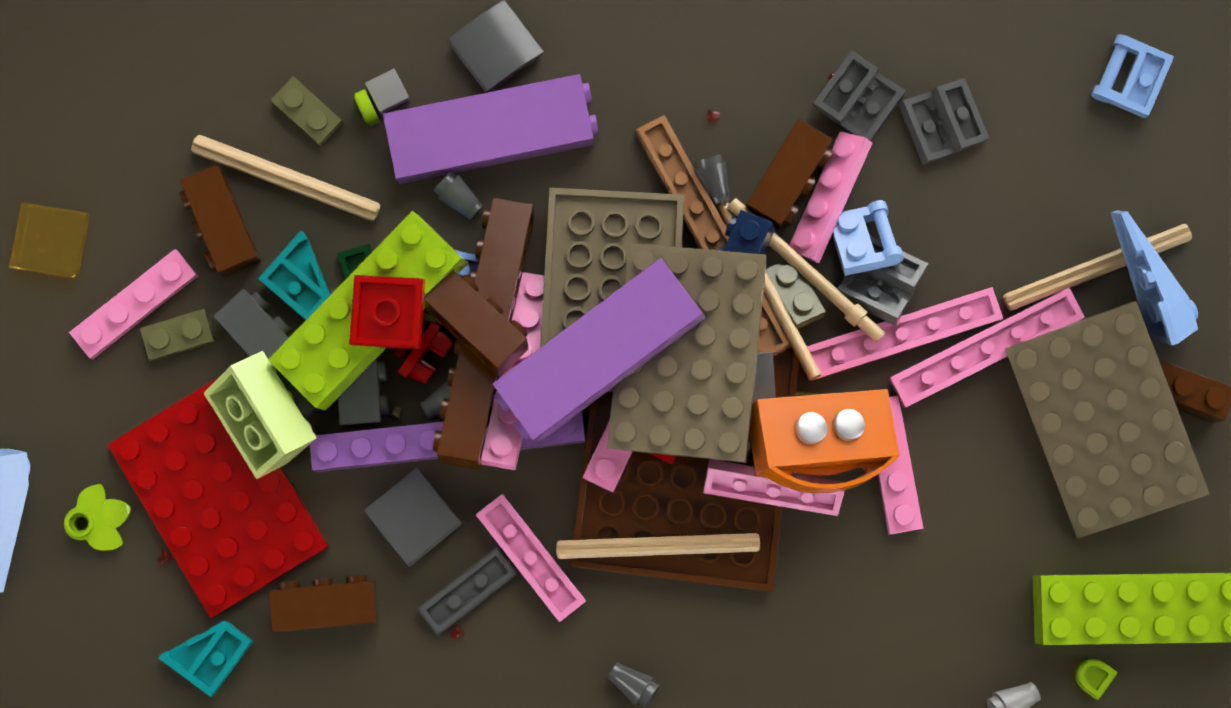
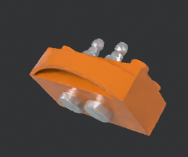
M888 389L757 399L752 404L749 435L756 477H766L784 487L816 494L845 491L869 481L900 456ZM855 468H862L864 470L863 476L839 484L811 483L791 476L792 474L823 477L842 474Z

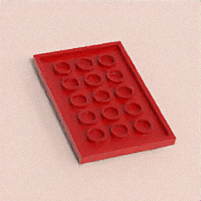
M219 377L107 444L210 618L218 616L330 547L282 467L259 479L255 478L204 395V392Z

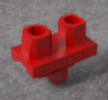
M433 321L421 337V350L412 349L398 370L400 375L406 379L411 377L424 384L429 382L436 369L422 360L425 354L430 349L444 359L454 345L441 332L442 329ZM397 348L394 354L403 359L409 349Z

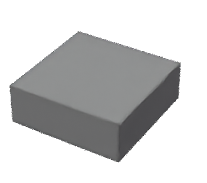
M395 68L365 82L380 114L410 100Z

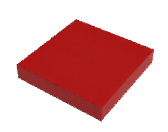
M354 275L349 345L421 350L426 280L421 278Z

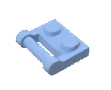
M1118 34L1113 42L1115 48L1099 85H1095L1091 96L1098 101L1110 103L1146 119L1152 110L1174 56L1131 37ZM1127 52L1135 54L1136 57L1119 93L1112 90V87Z
M877 200L870 203L867 207L841 213L832 237L844 276L894 266L903 261L904 256L901 247L896 246L887 218L889 210L885 201ZM875 221L884 249L882 252H874L866 226L867 222Z

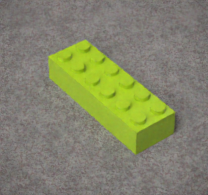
M412 211L283 343L268 361L315 408L326 411L386 349L349 345L354 275L425 279L426 296L452 270L459 274L468 263L426 221Z
M1231 573L1032 575L1035 644L1231 642Z

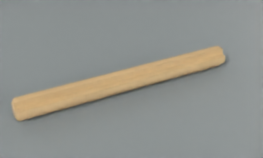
M198 135L192 143L191 151L201 157L364 219L374 221L378 217L380 204L368 198L202 135Z
M1181 224L1148 237L1147 240L1158 254L1190 241L1192 234L1187 224ZM1120 248L1008 292L1003 296L1004 303L1007 309L1012 311L1125 267L1127 265L1122 249Z
M757 533L559 540L556 543V554L559 559L757 552L760 550V536Z

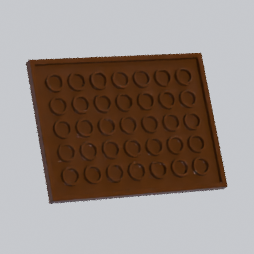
M803 327L798 329L801 337L803 334ZM791 347L773 357L776 398L794 397L796 395L799 360ZM606 392L591 403L573 540L757 533L760 536V550L757 552L574 558L571 559L570 567L773 592L783 507L703 493L709 459L676 456L673 464H670L648 453L632 452L613 493L582 479L610 420L613 392ZM753 456L748 462L742 465L755 467Z

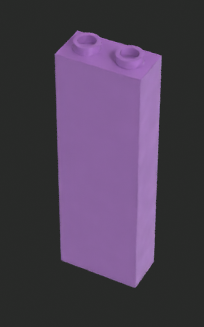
M577 74L384 113L383 118L395 178L398 184L445 176L450 171L454 174L594 145L593 135H598L599 130L596 116H589L586 103L592 102L589 83L582 84L581 75Z
M660 258L495 381L493 386L498 393L494 395V398L505 412L511 409L517 417L518 421L514 425L524 439L527 440L531 437L539 443L704 320L705 316L663 259Z

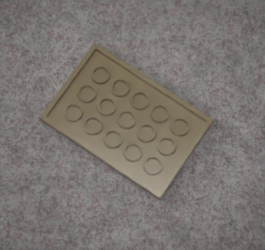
M549 187L540 348L625 285L629 243L682 247L684 195Z
M629 243L625 284L662 258L702 311L705 319L614 386L607 448L746 463L767 255Z
M1137 301L1005 348L1077 539L1210 495Z

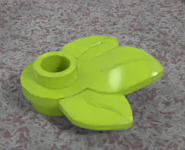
M102 484L89 486L79 494L76 507L67 513L64 519V529L71 538L86 540L96 550L107 551L117 549L123 545V540L117 528L122 526L128 519L131 506L121 500L106 499L105 489ZM81 517L86 518L88 522L84 530H80L77 527V521Z

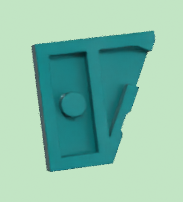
M300 231L258 278L305 320L331 295L307 235L303 231Z
M222 621L204 633L196 635L170 651L162 653L159 659L208 696L214 697L254 640L230 622Z

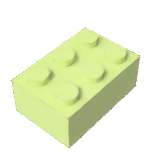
M263 351L231 365L204 392V395L256 479L288 464L316 439L311 424L303 417L295 404L293 395L286 389L277 375L276 368L268 361Z

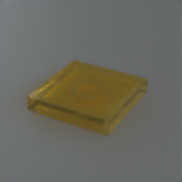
M21 202L9 268L78 280L90 214Z

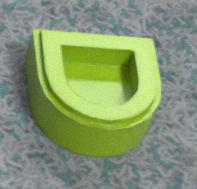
M363 89L354 93V99L367 126L371 127L380 123L366 90Z
M1089 658L1078 664L1075 670V680L1082 690L1094 699L1099 700L1118 672L1099 659Z

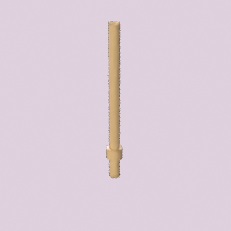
M737 198L727 207L737 217L740 210L754 214ZM774 232L769 246L846 315L844 318L853 327L859 326L877 343L885 332L866 315L868 312L858 303L854 305Z
M729 201L722 202L717 206L727 226L732 217L737 218L727 208L730 204ZM766 271L763 294L809 381H812L822 374Z

